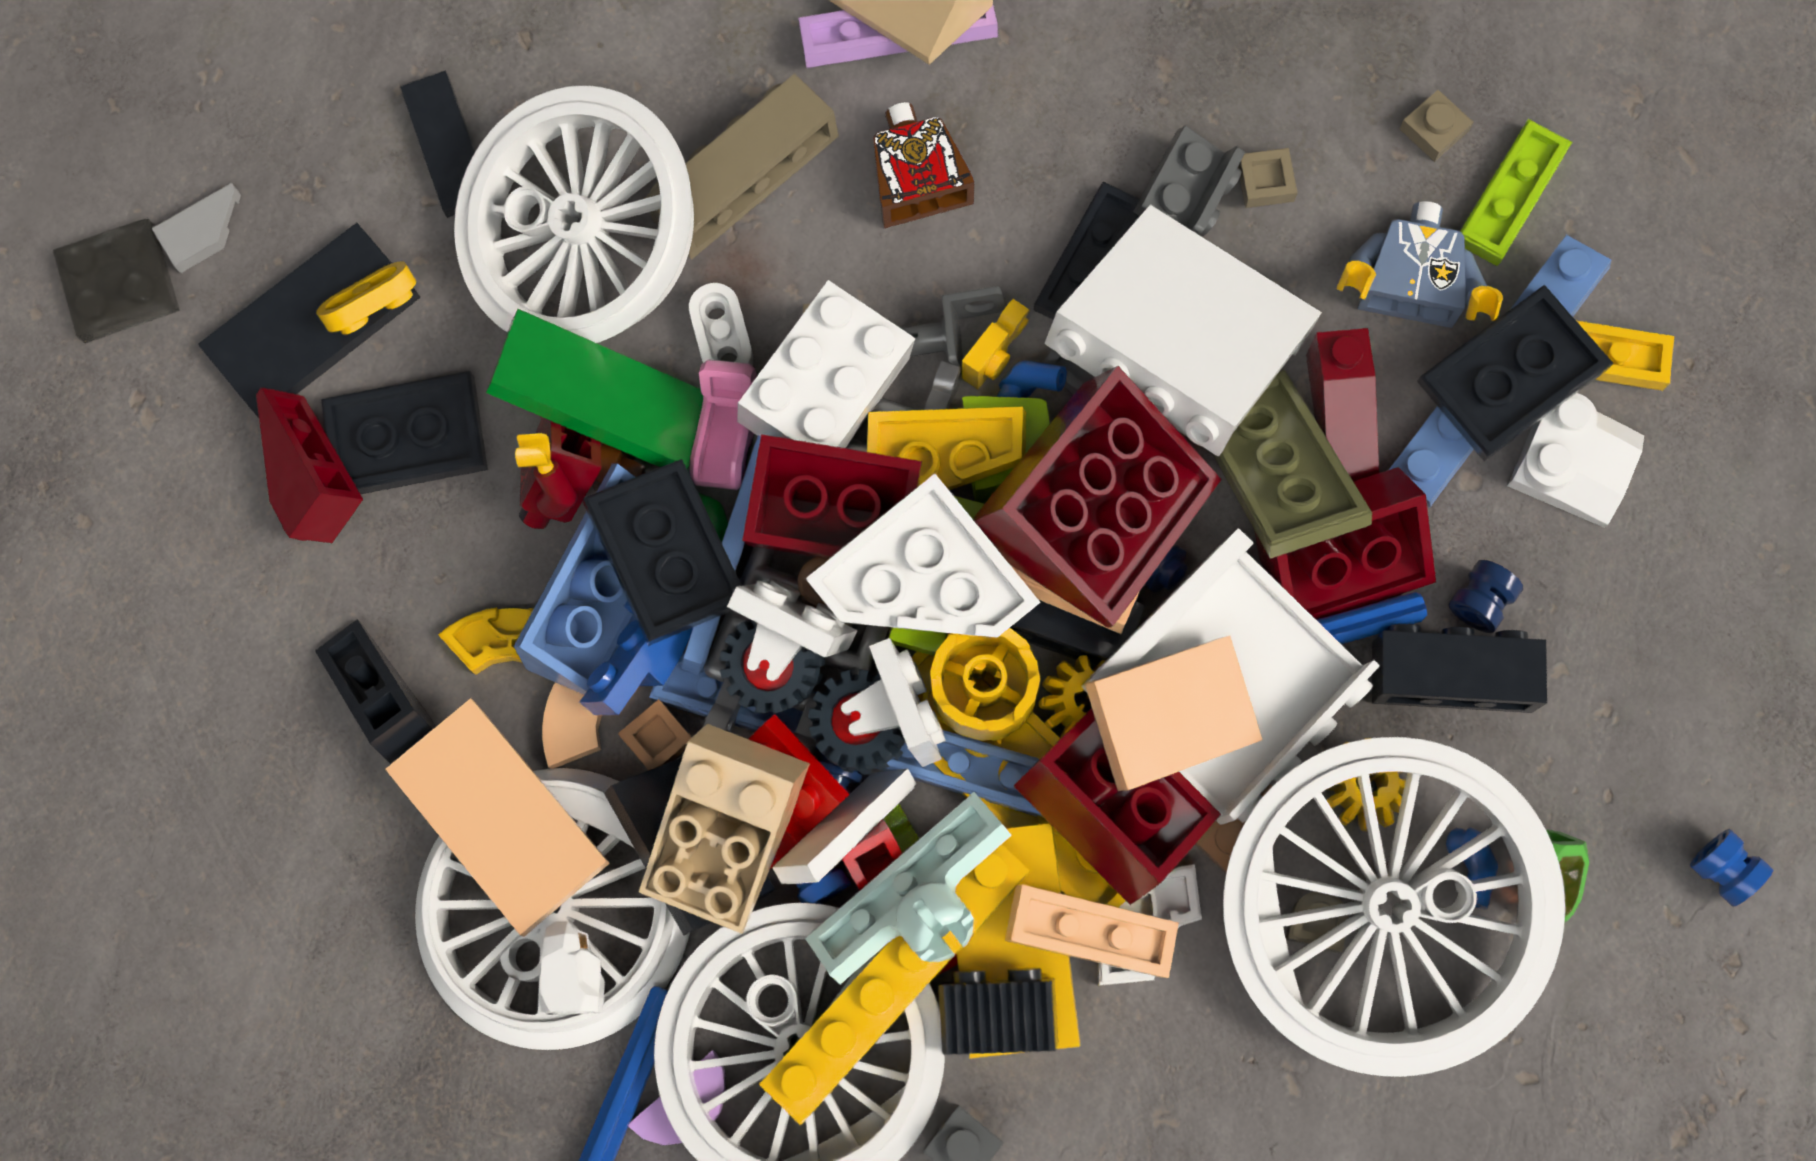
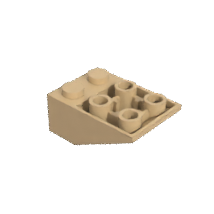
M706 724L687 743L639 893L742 934L794 811L809 763Z

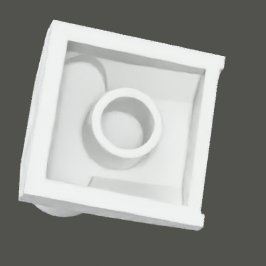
M1576 393L1532 426L1507 486L1605 528L1626 493L1642 453L1644 435L1597 412L1595 406L1588 398Z

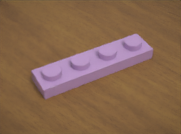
M994 6L952 44L998 37V24ZM844 10L799 18L807 68L908 52Z

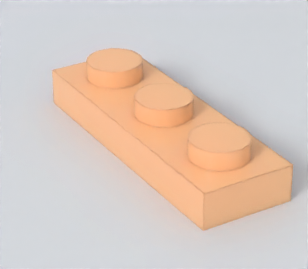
M1016 885L1005 941L1151 976L1169 978L1179 923L1026 885Z

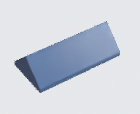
M612 464L597 492L635 478V476L619 464ZM587 511L514 645L526 670L583 695L589 689L587 681L590 675L599 665L609 661L619 647L617 644L618 636L629 623L636 620L635 616L623 606L627 598Z

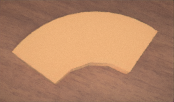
M556 682L547 699L542 725L544 754L550 769L557 768L601 750L598 729L602 715H593L579 703L584 696L583 694Z

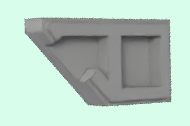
M233 183L226 185L152 228L172 264L180 273L224 249L230 232L227 226L234 205L239 204L241 194Z

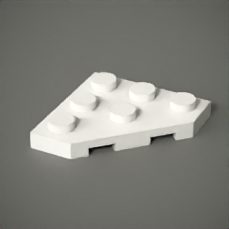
M936 474L932 475L806 578L839 621L843 623L997 638L1040 603Z

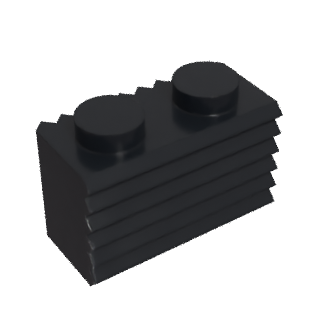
M1041 968L1008 969V979L986 980L985 970L953 971L952 982H943L939 985L942 1055L1056 1051L1058 1048L1055 978H1042Z

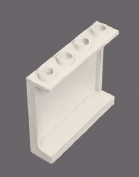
M1150 205L1056 312L1045 344L1064 359L1072 361L1095 377L1119 366L1176 430L1186 435L1195 444L1203 446L1219 457L1233 432L1291 355H1296L1303 346L1322 312Z
M1239 528L1228 536L1085 682L1088 683L1217 638L1231 637L1263 740L1179 771L1221 813V816L1216 820L1220 825L1235 821L1237 818L1244 823L1263 796L1260 793L1273 779L1278 782L1288 772L1301 764L1302 761L1296 755L1309 741L1314 746L1317 745L1336 727L1337 722L1332 716L1344 704L1349 708L1353 707L1370 691L1373 685L1367 679L1380 666L1374 660L1362 665L1246 552L1254 543ZM1084 683L1081 687L1087 692V689H1086V686H1085V683Z

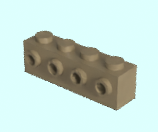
M795 73L782 84L772 86L765 93L762 101L746 114L738 115L732 119L721 135L710 144L697 148L689 157L688 162L685 163L690 180L694 209L693 236L688 254L691 260L839 137L834 111ZM658 181L644 199L660 194ZM661 209L650 212L657 226Z

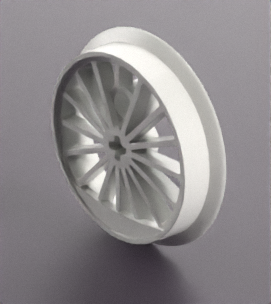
M570 86L542 93L522 103L501 119L484 138L467 167L459 190L454 224L455 246L459 266L470 293L484 313L506 332H508L517 309L530 313L595 343L602 342L623 332L646 317L664 300L678 280L686 263L694 227L693 200L687 167L675 139L663 122L643 104L623 93L597 86ZM595 127L584 177L577 132L580 128ZM616 128L626 131L627 136L602 176L611 130ZM560 135L563 136L571 189L546 149V144ZM640 146H642L650 161L617 186ZM534 154L560 195L556 199L520 175L521 169ZM657 176L660 188L659 195L621 205ZM514 181L523 186L515 189L508 196ZM539 203V216L532 224H529V212L535 204ZM661 209L657 229L612 223ZM505 217L507 224L512 229L523 234L501 240L502 218ZM609 233L655 239L653 251L648 261L615 240ZM548 241L508 273L503 258L505 253ZM604 242L643 268L630 286L604 245ZM552 259L530 298L526 301L518 292V286ZM598 259L620 294L619 297L605 305ZM584 270L591 312L574 316ZM566 271L557 317L545 316L542 314V309Z
M553 768L534 771L573 819L578 820L577 824L585 834L589 825L609 834L597 846L604 856L620 840L633 847L604 795L611 785L619 781L598 773L579 769ZM440 836L427 857L417 890L415 924L418 946L426 971L438 993L459 1017L478 1031L503 1043L528 1049L558 1050L578 1047L603 1039L630 1024L640 1016L651 988L657 986L665 989L672 979L683 957L689 934L683 936L666 904L654 898L578 899L581 895L645 869L641 859H638L591 879L561 905L558 913L552 912L525 937L519 935L513 929L467 974L457 957L455 949L511 926L510 922L504 916L451 939L449 910L498 908L492 900H449L456 872L472 876ZM654 907L653 922L647 939L579 912V908ZM577 920L642 947V953L627 975L623 976L589 940L591 952L601 960V967L616 981V986L604 995L603 1013L541 1012L540 993L538 995L537 1014L529 1015L510 1009V1004L520 981H539L540 989L543 939L546 928L554 922L568 921L575 929L579 930L573 924ZM528 941H535L540 947V962L533 970L523 972L516 963L517 950L522 944ZM500 960L509 978L498 1002L486 995L476 983Z
M789 903L753 911L742 934L723 926L707 938L691 954L673 980L663 1002L656 1029L654 1049L655 1073L660 1098L667 1117L684 1146L697 1161H779L778 1157L790 1116L783 1108L781 1109L768 1159L757 1156L740 1145L741 1139L772 1099L767 1092L763 1094L732 1137H729L715 1120H712L709 1112L764 1079L793 1048L791 1039L796 1035L801 1039L813 1026L827 970L820 962L806 1019L803 1023L793 942L796 939H805L840 908L814 903ZM784 942L789 981L778 975L765 976L754 957V952L768 945ZM883 948L853 973L830 1006ZM743 958L747 960L757 978L748 990L746 1001L721 981L723 975ZM930 984L925 987L905 1010L909 1029L907 1031L883 1034L875 1043L911 1040V1065L909 1073L906 1074L861 1061L853 1067V1069L905 1082L906 1085L880 1106L843 1078L839 1085L873 1112L850 1127L830 1093L824 1100L842 1132L818 1145L815 1115L813 1112L806 1119L809 1150L783 1161H899L911 1148L931 1116L939 1095L944 1071L945 1055H942L940 1010ZM779 985L788 994V1006L780 1016L770 1018L761 1012L759 996L765 988ZM714 988L719 990L752 1016L755 1021L775 1035L777 1039L701 1019L700 1013L711 991ZM698 1027L774 1047V1050L703 1061H694L693 1059L694 1037ZM770 1059L776 1060L709 1102L703 1103L701 1101L693 1075L695 1070Z

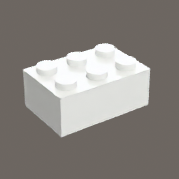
M828 280L738 402L737 422L757 436L764 434L846 448L867 419L868 412H872L909 360L915 338Z

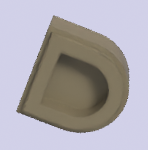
M1313 891L1297 900L1291 913L1343 904V902L1335 895ZM1348 915L1288 925L1286 940L1308 945L1349 919ZM1345 937L1325 950L1342 953Z

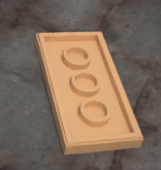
M471 698L385 769L521 936L525 937L610 864L479 705Z

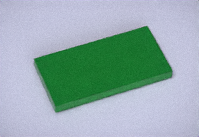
M517 309L511 321L486 391L489 395L658 467H663L682 459L686 468L689 466L704 395L701 394V389L520 309Z

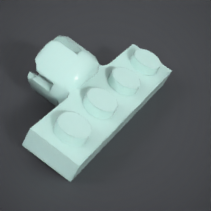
M973 792L805 938L829 975L839 984L845 981L888 942L898 936H902L913 952L923 961L941 962L952 958L955 954L942 937L951 931L959 943L965 947L972 936L974 922L971 912L957 896L955 887L965 875L1005 842L1011 834L977 794Z

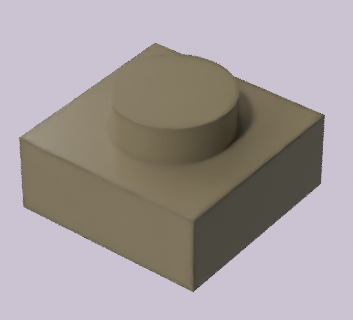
M1437 90L1403 120L1399 129L1435 162L1469 132L1474 122L1443 93Z
M1289 148L1244 154L1238 169L1241 170L1240 183L1245 208L1295 201L1298 192Z

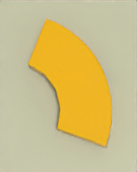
M497 607L485 609L459 619L440 632L438 636L475 675L493 664L509 661L522 663L514 645L534 609H498Z

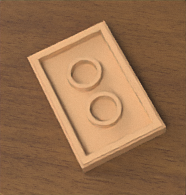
M1230 636L1217 638L1085 683L1118 791L1133 789L1263 740Z

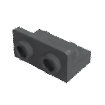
M1186 125L1176 131L1133 212L1141 216L1152 205L1196 234L1206 235L1219 217L1220 211L1216 207L1221 197L1228 194L1240 178L1241 170L1237 167L1245 151L1236 146L1224 153Z

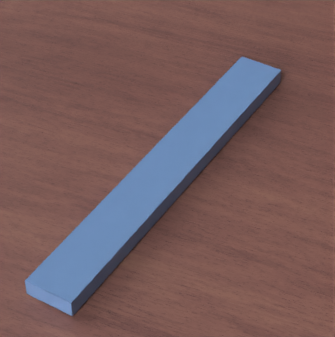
M682 653L664 686H653L649 698L654 702L659 699L664 705L707 717L716 702L723 682L707 676L704 668L702 673L699 672V675L682 670L681 667L685 655ZM741 705L734 726L756 732L763 723L775 714L794 734L803 711L790 708L778 713H773V711L758 713L755 712L756 708L753 706L745 708ZM942 730L946 741L937 744L941 756L948 762L950 770L955 774H960L966 781L944 775L933 763L922 767L905 743L900 749L903 752L898 760L893 757L887 762L890 767L883 770L891 771L908 768L914 780L960 794L966 793L971 795L975 792L979 798L985 799L987 802L1036 817H1043L1013 786L1039 758ZM965 749L988 755V757H975ZM1004 760L1008 763L1005 769L1001 771L999 780V767L1002 761Z

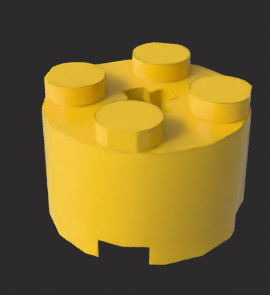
M1011 628L1007 629L997 638L950 634L935 652L930 670L934 706L943 722L959 735L979 741H997L1008 737L1011 733L1020 729L1034 710L1040 684L1037 660L1031 652L1028 642ZM986 673L994 675V686H997L996 689L988 688L985 692L976 690V682L972 681L973 677L983 679Z

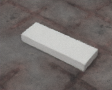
M908 768L875 772L866 778L772 867L782 884L819 882L914 789L916 782Z

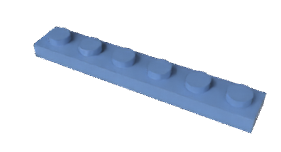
M1566 235L1512 308L1545 284L1566 310L1574 316L1609 270L1612 260ZM1437 406L1390 469L1399 467L1426 494L1427 507L1430 508L1474 449Z

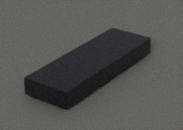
M443 71L400 86L442 210L446 217L449 218L455 216L461 183L476 151L447 72Z
M1102 182L1035 301L1034 311L1054 320L1056 312L1140 217L1133 212L1139 198Z

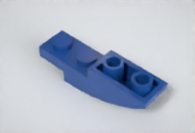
M627 600L623 606L634 615ZM637 620L632 621L618 636L617 644L619 647L609 661L599 665L590 675L587 681L589 689L579 703L593 715H619L639 686H664L677 665L691 637L693 628L648 646Z

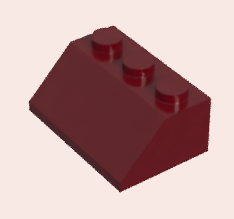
M761 434L742 541L753 547L830 559L919 487L922 461Z
M1399 467L1354 481L1355 486L1372 512V525L1271 559L1255 532L1259 559L1263 569L1315 620L1364 607L1436 583L1426 494Z
M1092 708L1013 785L1129 905H1132L1161 884L1221 816V813L1179 771L1130 790L1118 791Z

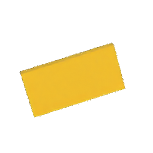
M1047 823L1006 828L1011 836L1002 845L1030 869V872L1018 885H1026L1061 894L1053 826ZM1014 889L971 936L968 944L965 947L962 946L957 952L959 971L985 970L986 980L1008 979V969L1041 968L1042 978H1055L1059 1039L1057 1049L1080 1047L1070 957L1005 941L1015 893ZM1009 1052L993 1054H969V1058L988 1057L1016 1053Z

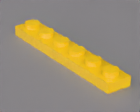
M1002 844L965 875L955 887L957 896L974 918L972 935L1030 872V869ZM951 931L942 937L954 954L962 948V945ZM902 936L892 939L759 1085L802 1125L952 958L941 962L923 961L913 952Z

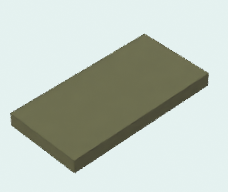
M1285 370L1280 371L1233 432L1220 456L1218 457L1213 454L1270 559L1372 525L1371 510Z

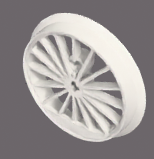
M1381 737L1346 743L1311 757L1283 776L1262 797L1243 825L1232 850L1225 879L1223 910L1227 942L1237 973L1256 1006L1284 1036L1315 1057L1347 1070L1378 1076H1414L1444 1070L1480 1055L1506 1037L1525 1018L1545 989L1559 955L1564 931L1565 896L1560 865L1547 831L1530 804L1504 777L1478 759L1446 745L1414 738ZM1393 771L1407 772L1389 863L1386 868L1369 774ZM1427 775L1448 783L1454 787L1455 792L1401 869L1420 776ZM1354 777L1358 778L1376 875L1321 793L1335 784ZM1469 797L1492 821V827L1413 877L1466 798ZM1312 798H1314L1358 865L1366 881L1285 827L1293 815ZM1281 834L1359 887L1360 890L1275 873L1272 846L1278 835ZM1499 837L1503 838L1514 866L1513 873L1471 881L1466 876L1451 869ZM1454 880L1456 882V891L1458 892L1456 901L1449 907L1437 908L1433 902L1434 888L1441 881ZM1276 883L1358 901L1281 915ZM1517 884L1518 916L1514 924L1470 915L1476 905L1477 891ZM1389 891L1401 899V903L1393 905V914L1390 916L1378 908L1379 904L1387 902L1386 893ZM1355 914L1293 955H1289L1283 926ZM1418 917L1447 923L1460 922L1511 933L1514 937L1502 966L1499 970L1495 971ZM1413 925L1491 978L1489 985L1467 1006L1462 1008L1410 929ZM1361 927L1309 1004H1303L1293 970ZM1400 932L1453 1010V1014L1450 1017L1417 1029L1399 936ZM1373 935L1354 1027H1346L1318 1015ZM1388 935L1405 1030L1393 1033L1368 1032L1367 1026L1386 936Z

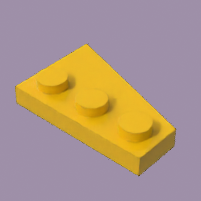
M1023 407L868 412L867 452L922 461L919 486L936 474L946 488L952 490L1014 468L1026 454V411Z

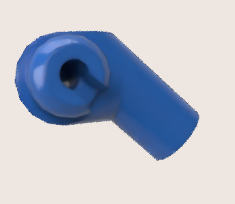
M1020 361L1002 377L997 397L1028 398L1036 388L1060 392L1065 386L1066 368L1064 366L1034 361Z

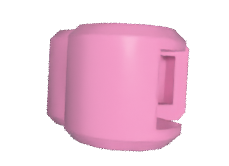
M707 360L700 367V388L704 398L690 457V477L696 486L738 490L741 487L747 469L748 448L752 443L754 433L737 422L738 402L757 377L756 370L751 364Z

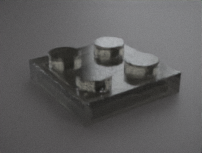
M148 218L53 250L76 336L85 344L180 311L161 244L152 230L155 225Z

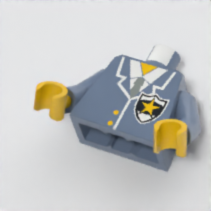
M1426 201L1413 205L1410 221L1392 220L1386 233L1373 234L1350 256L1337 285V290L1343 291L1345 286H1351L1360 291L1358 310L1452 328L1465 309V303L1468 306L1465 316L1467 320H1475L1477 312H1483L1491 317V321H1496L1503 300V295L1499 290L1487 286L1473 254L1465 249L1464 235L1460 231L1440 227L1443 208L1436 203Z

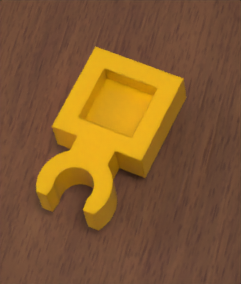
M1012 299L1001 313L997 322H992L962 360V379L978 390L988 377L995 380L1002 373L1011 356L1007 353L1008 346L1019 336L1029 322L1026 316L1030 310Z

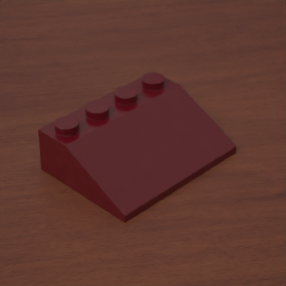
M1116 366L1080 386L974 516L973 521L1011 566L1109 628L1116 624L1222 479L1119 366Z

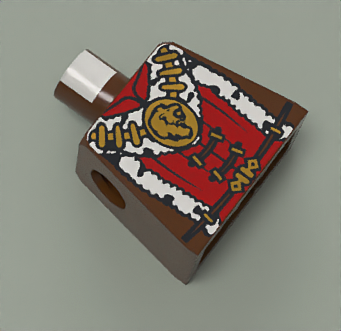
M899 103L888 108L885 112V117L889 129L878 132L873 136L884 229L973 205V176L943 120L938 117H932L918 121L911 103Z

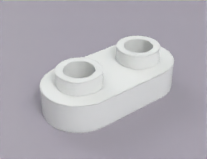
M709 283L698 288L689 301V313L703 363L707 360H720L723 355L732 353L737 356L735 362L753 365V352L735 292L728 286L720 283ZM714 309L725 311L724 315L719 319L714 320L708 317L710 311Z

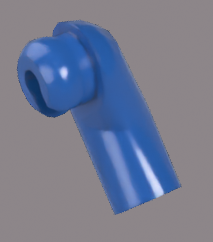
M1461 828L1453 829L1449 832L1446 840L1448 853L1458 849L1481 834V832L1474 828H1469L1467 831ZM1489 844L1463 860L1468 869L1467 878L1470 881L1497 875L1498 863ZM1493 889L1476 892L1475 908L1488 909Z

